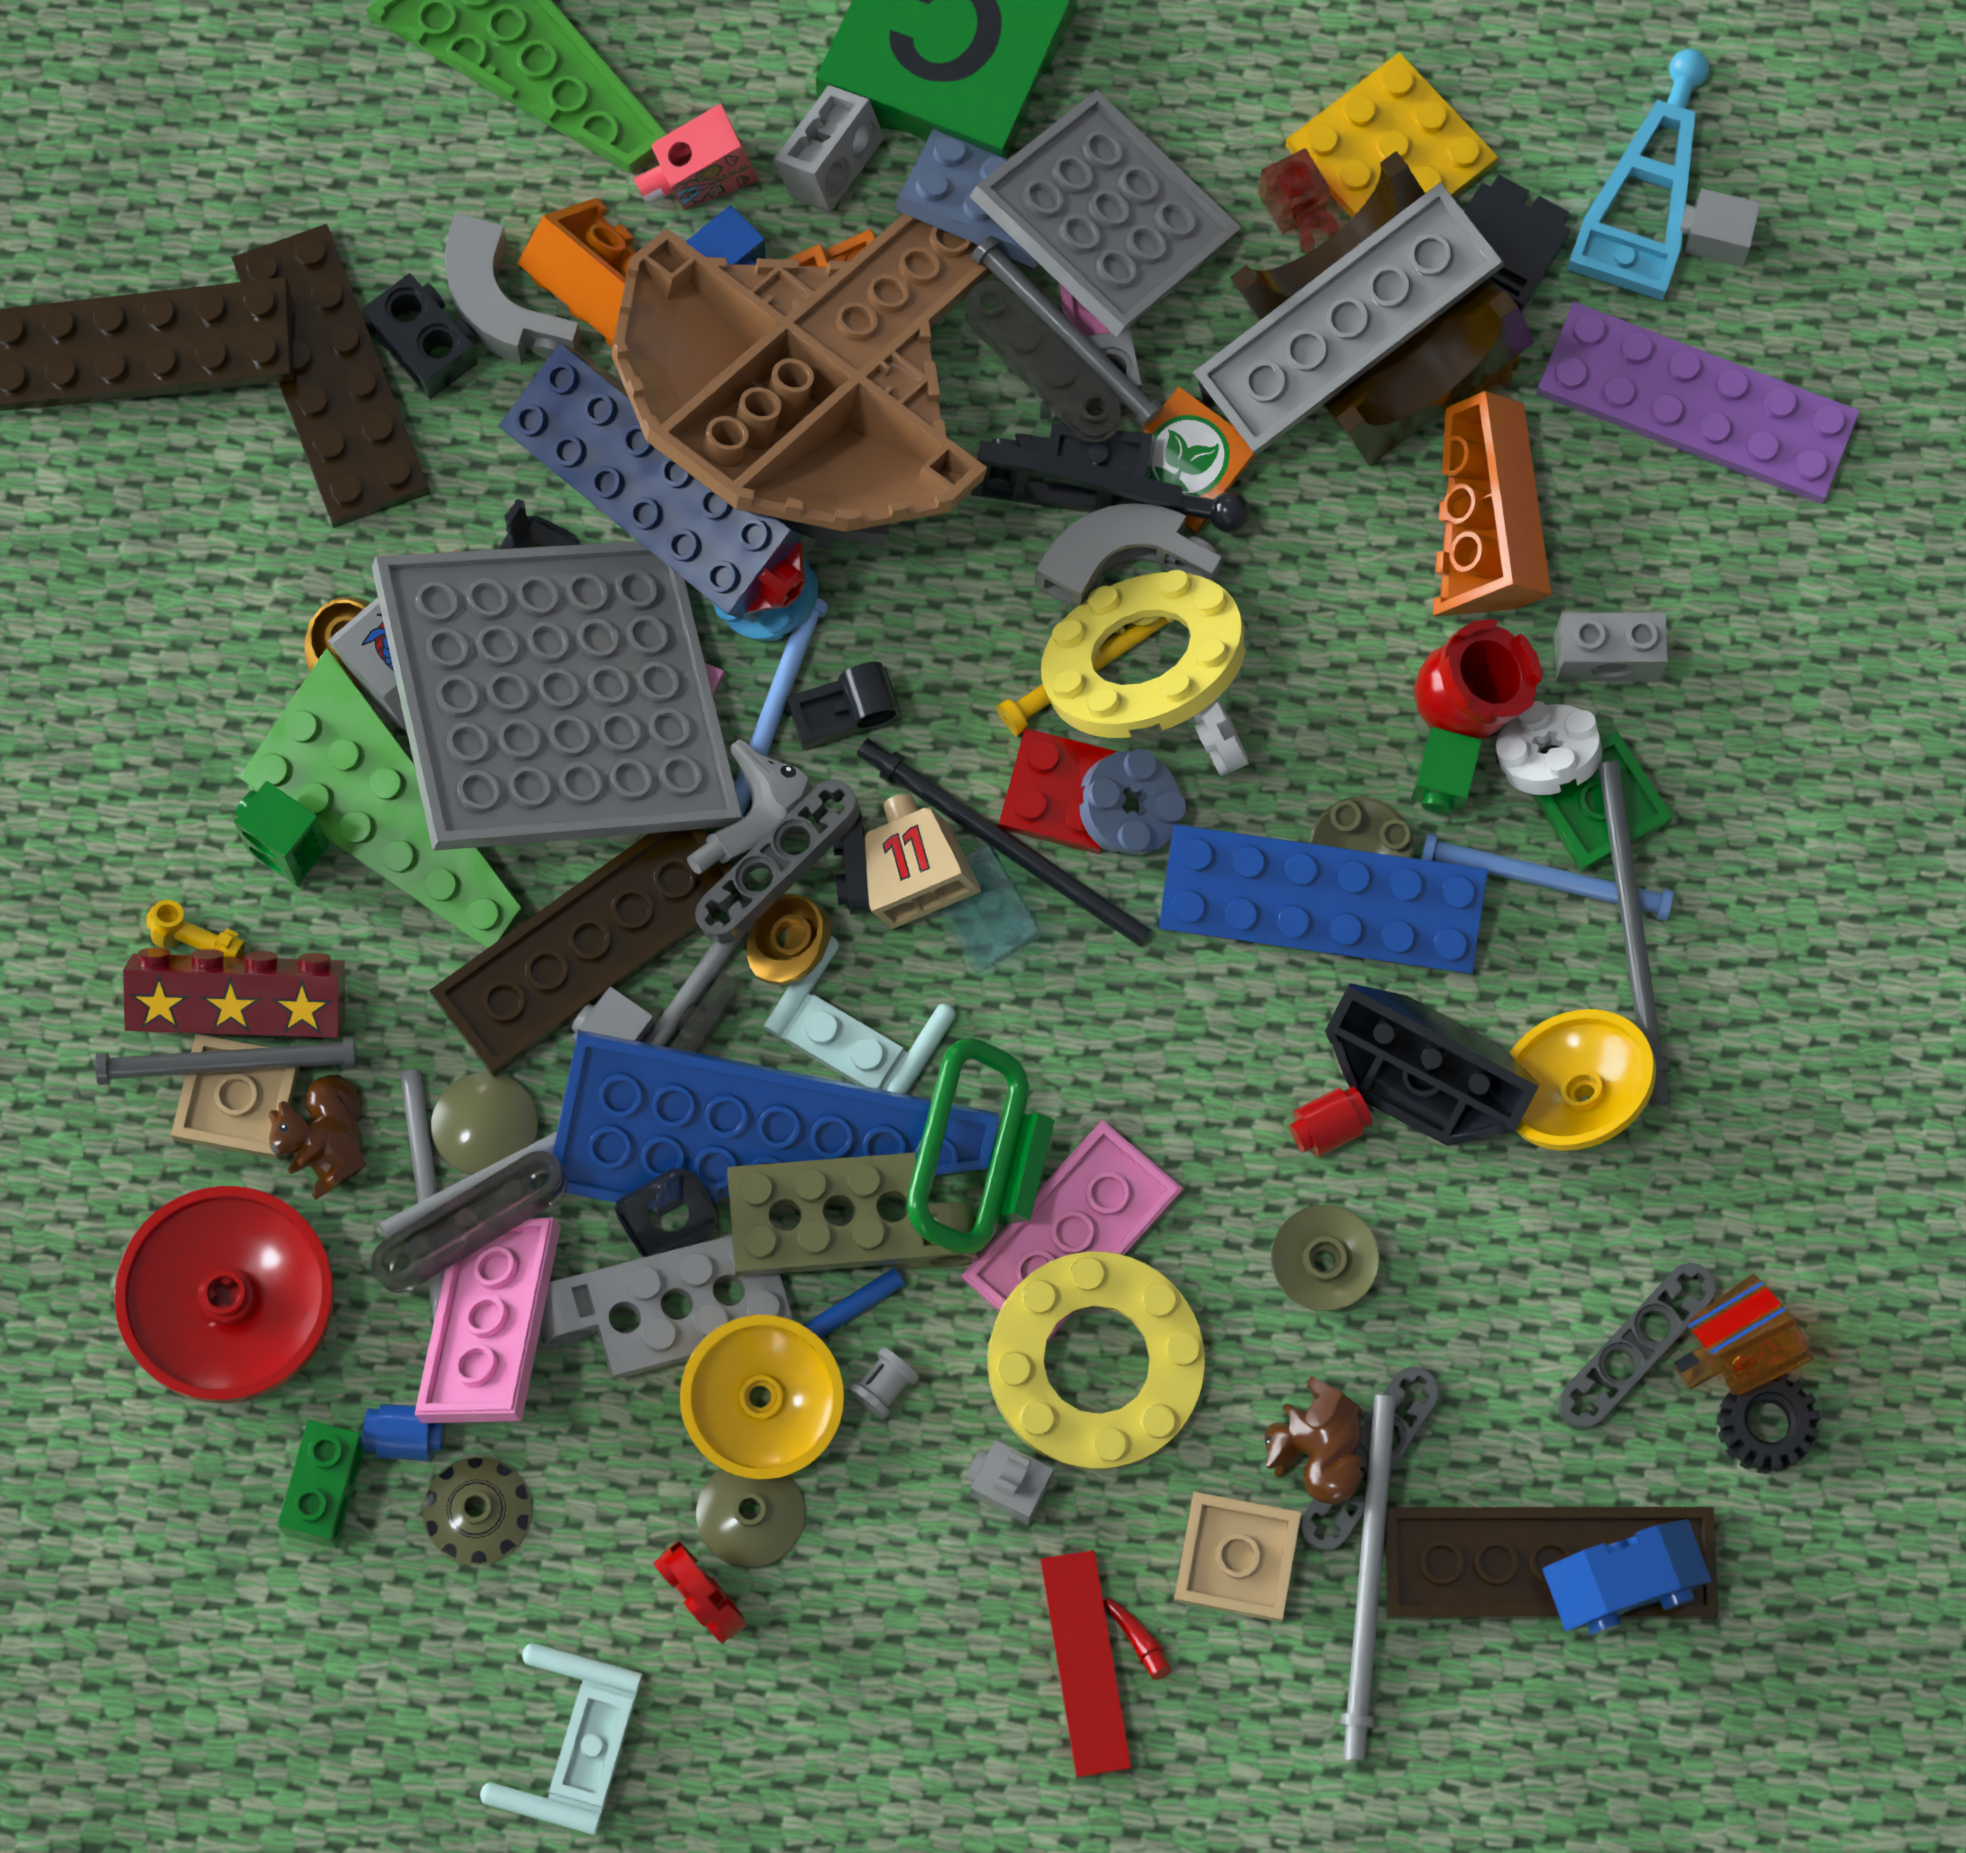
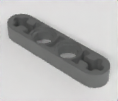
M829 780L816 786L701 898L695 911L696 922L708 939L714 943L725 944L739 938L853 827L859 818L860 807L849 785L839 780ZM829 799L836 803L841 801L845 809L840 814L832 810L828 812L824 804ZM810 816H813L817 824L821 823L824 829L821 834H818L814 825L807 820ZM800 831L810 835V845L803 853L790 855L783 851L784 841L790 834ZM759 868L772 871L773 878L768 888L759 892L746 889V878L752 871ZM735 889L738 890L744 901L749 903L747 907L743 908L740 901L734 899L731 893ZM716 909L724 913L728 911L731 920L724 925L719 921L715 922L711 914Z
M1694 1263L1682 1264L1674 1269L1567 1384L1558 1400L1559 1415L1565 1424L1573 1429L1583 1431L1594 1428L1601 1423L1684 1333L1688 1328L1687 1325L1694 1322L1713 1299L1716 1285L1714 1277L1708 1269ZM1681 1277L1684 1281L1689 1282L1695 1277L1702 1283L1698 1292L1703 1298L1699 1301L1696 1297L1691 1296L1682 1304L1677 1312L1686 1315L1687 1318L1681 1321L1674 1309L1659 1301L1658 1298L1664 1295L1666 1301L1670 1304L1682 1288L1677 1279ZM1652 1313L1662 1316L1669 1326L1667 1338L1658 1342L1646 1339L1639 1327L1642 1317ZM1613 1352H1621L1629 1356L1634 1366L1632 1376L1625 1380L1611 1378L1604 1368V1359L1607 1355ZM1593 1372L1599 1383L1608 1390L1615 1392L1616 1395L1613 1398H1609L1607 1392L1603 1390L1591 1406L1596 1414L1592 1416L1584 1412L1578 1417L1571 1411L1575 1401L1570 1395L1575 1393L1580 1397L1584 1396L1596 1383V1381L1587 1378V1375Z
M1408 1367L1401 1370L1383 1393V1395L1396 1397V1411L1405 1395L1404 1390L1399 1385L1403 1382L1411 1386L1418 1380L1425 1385L1422 1394L1428 1399L1425 1404L1416 1400L1407 1411L1405 1418L1415 1421L1412 1427H1409L1399 1415L1395 1414L1394 1428L1399 1435V1444L1391 1452L1390 1473L1432 1411L1439 1396L1435 1377L1420 1367ZM1373 1410L1361 1426L1360 1443L1354 1454L1362 1459L1361 1470L1367 1475L1370 1452L1369 1431L1372 1428ZM1366 1493L1359 1497L1351 1496L1340 1503L1349 1508L1356 1509V1512L1353 1516H1349L1343 1508L1334 1524V1528L1340 1534L1337 1537L1328 1534L1323 1540L1314 1536L1317 1526L1310 1520L1313 1516L1320 1519L1326 1517L1333 1504L1318 1502L1313 1499L1300 1523V1533L1303 1541L1311 1549L1318 1552H1332L1339 1549L1364 1514Z

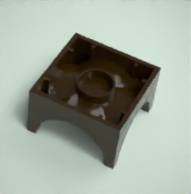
M1397 151L1380 163L1381 174L1378 184L1363 207L1328 240L1302 257L1280 267L1269 270H1253L1245 265L1230 277L1259 321L1425 194L1409 166ZM1488 278L1323 404V406L1367 464L1371 466L1446 410L1447 407L1454 404L1535 343L1516 303L1506 290L1502 292Z

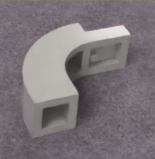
M455 213L445 247L446 275L455 310L459 318L470 328L477 341L495 355L522 365L527 347L533 348V352L544 359L550 357L559 343L579 351L582 340L578 322L522 308L511 302L499 289L497 278L508 245L504 225Z
M1120 504L1094 511L1066 528L1053 541L1035 570V587L1076 608L1087 599L1098 579L1109 569L1121 563L1138 560L1154 562L1170 570H1182L1185 573L1201 576L1215 582L1220 572L1222 556L1216 554L1215 548L1203 539L1193 536L1189 539L1183 537L1186 521L1185 515L1156 505Z

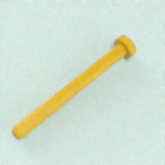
M1161 617L1157 621L1143 626L1131 623L1125 627V631L1122 634L1116 633L1107 639L1099 648L1101 654L1095 658L1094 667L1096 672L1169 623L1167 618ZM1041 684L1015 703L1009 698L1005 699L996 706V710L1012 734L1017 736L1025 728H1028L1026 720L1051 702L1043 684Z

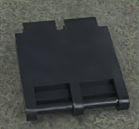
M1499 174L1492 186L1484 182L1480 184L1464 213L1503 261L1504 267L1489 278L1502 292L1506 290L1522 314L1568 239L1570 229L1564 226L1570 212L1541 196L1536 198L1531 208L1526 206L1524 203L1529 196L1530 190Z

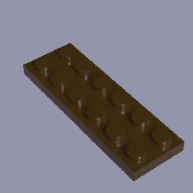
M324 224L232 256L231 259L240 282L285 277L290 284L294 380L280 381L278 383L333 528L430 494L429 487L328 225Z
M285 277L0 309V411L34 409L294 380L290 284Z
M703 829L648 833L429 990L433 1000L493 1077L574 1020L587 1004H596L609 987L617 989L700 929L695 916L697 904L733 868L729 861L723 864L717 861L701 874H697L691 869L687 862V857L707 843L706 838L708 835ZM737 889L731 893L736 901L742 898ZM716 909L715 911H713L711 916L714 919L716 916L721 914L722 911Z
M1387 1507L1384 1533L1387 1620H1561L1542 1568L1585 1549L1605 1543V1546L1636 1536L1635 1533L1638 1531L1686 1519L1689 1520L1712 1582L1692 1590L1695 1600L1679 1607L1663 1610L1661 1602L1634 1608L1619 1615V1618L1716 1619L1718 1617L1714 1507Z

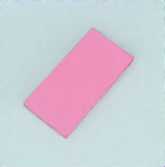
M1101 1120L1037 1191L1031 1220L1007 1224L979 1255L977 1261L973 1262L961 1275V1280L999 1312L1011 1292L1028 1275L1050 1261L1063 1256L1090 1251L1110 1252L1125 1256L1182 1193L1183 1188L1104 1120ZM1072 1311L1055 1325L1046 1344L1075 1311Z
M555 1218L465 1220L455 1222L414 1414L421 1423L522 1421L561 1229Z

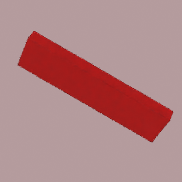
M1095 1550L1040 1558L1076 1779L1131 1770Z

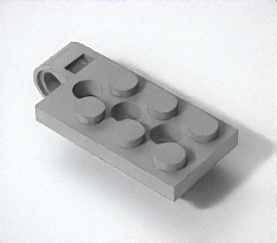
M732 1235L549 1282L540 1332L546 1347H557L585 1339L598 1331L611 1380H616L688 1361L693 1351L707 1335L734 1319L751 1315H774L793 1320L779 1273L735 1277ZM731 1280L739 1285L743 1298L736 1305H722L713 1295V1286L719 1281ZM673 1293L683 1295L691 1305V1313L683 1319L669 1318L661 1308V1300L665 1296ZM619 1307L632 1309L639 1318V1326L630 1333H620L610 1325L609 1314Z

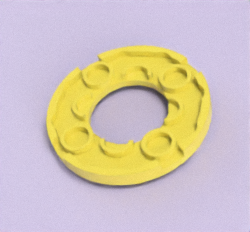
M1182 570L1146 574L1126 579L1111 586H1102L1093 590L1089 594L1088 599L1083 601L1081 605H1078L1054 627L1042 657V683L1059 717L1073 728L1084 733L1106 738L1132 737V730L1149 728L1156 724H1160L1163 731L1190 719L1207 708L1235 679L1246 653L1243 643L1244 621L1234 599L1224 588L1209 579L1188 574ZM1161 617H1166L1167 621L1171 623L1174 620L1180 621L1190 631L1191 637L1186 653L1177 665L1160 677L1140 684L1120 685L1105 681L1096 673L1094 662L1096 656L1098 657L1101 654L1099 648L1111 634H1122L1125 631L1124 625L1132 623L1143 626L1151 624Z
M1090 1251L1063 1256L1048 1262L1028 1275L1011 1292L1003 1303L993 1326L987 1351V1369L991 1391L1000 1413L1012 1431L1025 1444L1044 1457L1047 1456L1075 1468L1104 1470L1126 1466L1144 1459L1166 1445L1180 1431L1194 1410L1200 1395L1205 1369V1354L1200 1328L1192 1309L1180 1291L1165 1276L1134 1258L1110 1252ZM1089 1307L1111 1309L1130 1319L1143 1335L1149 1354L1147 1379L1136 1398L1121 1409L1101 1414L1080 1411L1061 1400L1050 1385L1044 1366L1046 1341L1055 1325L1072 1311Z

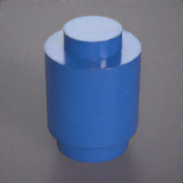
M381 1404L379 1409L368 1408L366 1411L363 1427V1448L365 1452L376 1453L377 1458L431 1461L434 1451L443 1450L445 1423H421L414 1415L416 1406Z

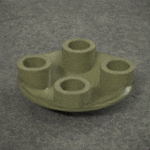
M1352 797L1333 804L1317 819L1309 837V843L1413 858V840L1407 823L1393 807L1374 798Z
M489 1072L473 1073L452 1083L439 1097L432 1114V1136L437 1150L446 1163L461 1172L473 1175L535 1142L538 1132L537 1110L529 1093L514 1079L502 1074H497L493 1077Z

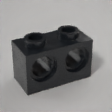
M409 273L363 307L362 312L367 329L431 400L478 364L474 345L478 342L470 328L461 319L453 322L443 311L446 305L434 287L429 283L421 286ZM408 310L420 313L416 319L410 322L397 320L401 313ZM439 346H446L452 349L447 356L442 358L428 356L432 349Z

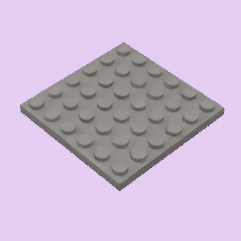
M639 541L375 557L371 567L433 851L727 827L740 821L742 815L685 580Z

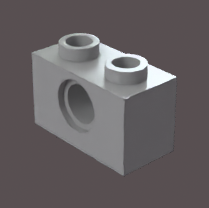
M1561 613L1554 632L1556 681H1660L1668 663L1666 613Z

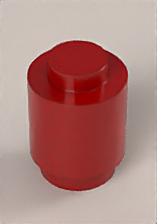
M1354 1086L1344 1091L1338 1087L1293 1110L1295 1122L1289 1124V1129L1302 1153L1310 1150L1315 1157L1319 1158L1362 1136L1363 1129L1372 1125L1373 1122L1369 1109L1358 1090Z

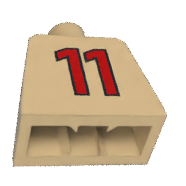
M909 794L896 795L885 801L883 806L888 823L867 832L864 837L869 905L872 913L888 927L894 929L981 892L980 885L952 829L931 807L922 808L917 811L914 797Z

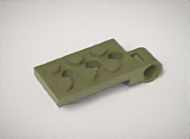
M915 1153L727 1167L735 1277L896 1264L897 1269L922 1267L948 1268L966 1266L976 1262L978 1258L977 1252L970 1255L954 1253L929 1242L917 1233L910 1222L908 1213L898 1222H888L878 1214L877 1207L885 1198L898 1197L907 1204L908 1191L916 1164ZM834 1201L847 1202L854 1209V1218L844 1226L831 1225L823 1215L826 1206ZM963 1202L928 1204L931 1216L938 1222L962 1233H969L973 1230L975 1225L973 1206L971 1204ZM790 1205L799 1211L801 1220L791 1230H779L769 1220L771 1212L778 1206Z

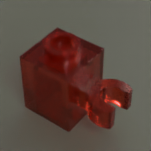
M1306 148L1261 169L1258 195L1282 234L1299 227V243L1304 250L1310 252L1315 246V240L1310 234L1312 229H1323L1327 233L1328 238L1338 232L1336 220L1326 212L1330 187Z

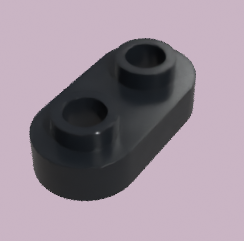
M860 811L859 818L853 827L833 845L834 856L844 855L845 873L836 874L839 906L849 905L850 915L872 913L868 895L862 811Z

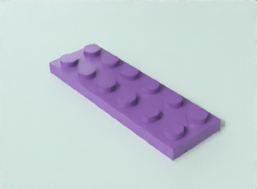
M1574 301L1536 391L1538 396L1820 504H1823L1860 411Z

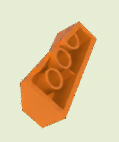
M596 197L543 215L517 264L531 275L533 282L537 286L552 292L564 302L574 317L589 323L602 334L607 344L612 348L629 260L636 252L630 246L634 237L623 225H616L615 228L612 227L603 217L608 208Z
M1484 391L1447 407L1445 412L1442 474L1448 475V484L1445 499L1440 501L1439 521L1445 523L1443 551L1436 553L1435 573L1442 574L1440 597H1434L1432 616L1434 617L1514 610L1551 595L1524 403Z

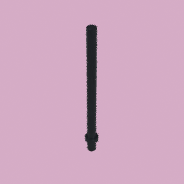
M869 738L860 746L856 755L879 770V777L887 783L894 780L1139 947L1142 946L1150 935L1152 929L904 763L906 757L895 751L891 754Z

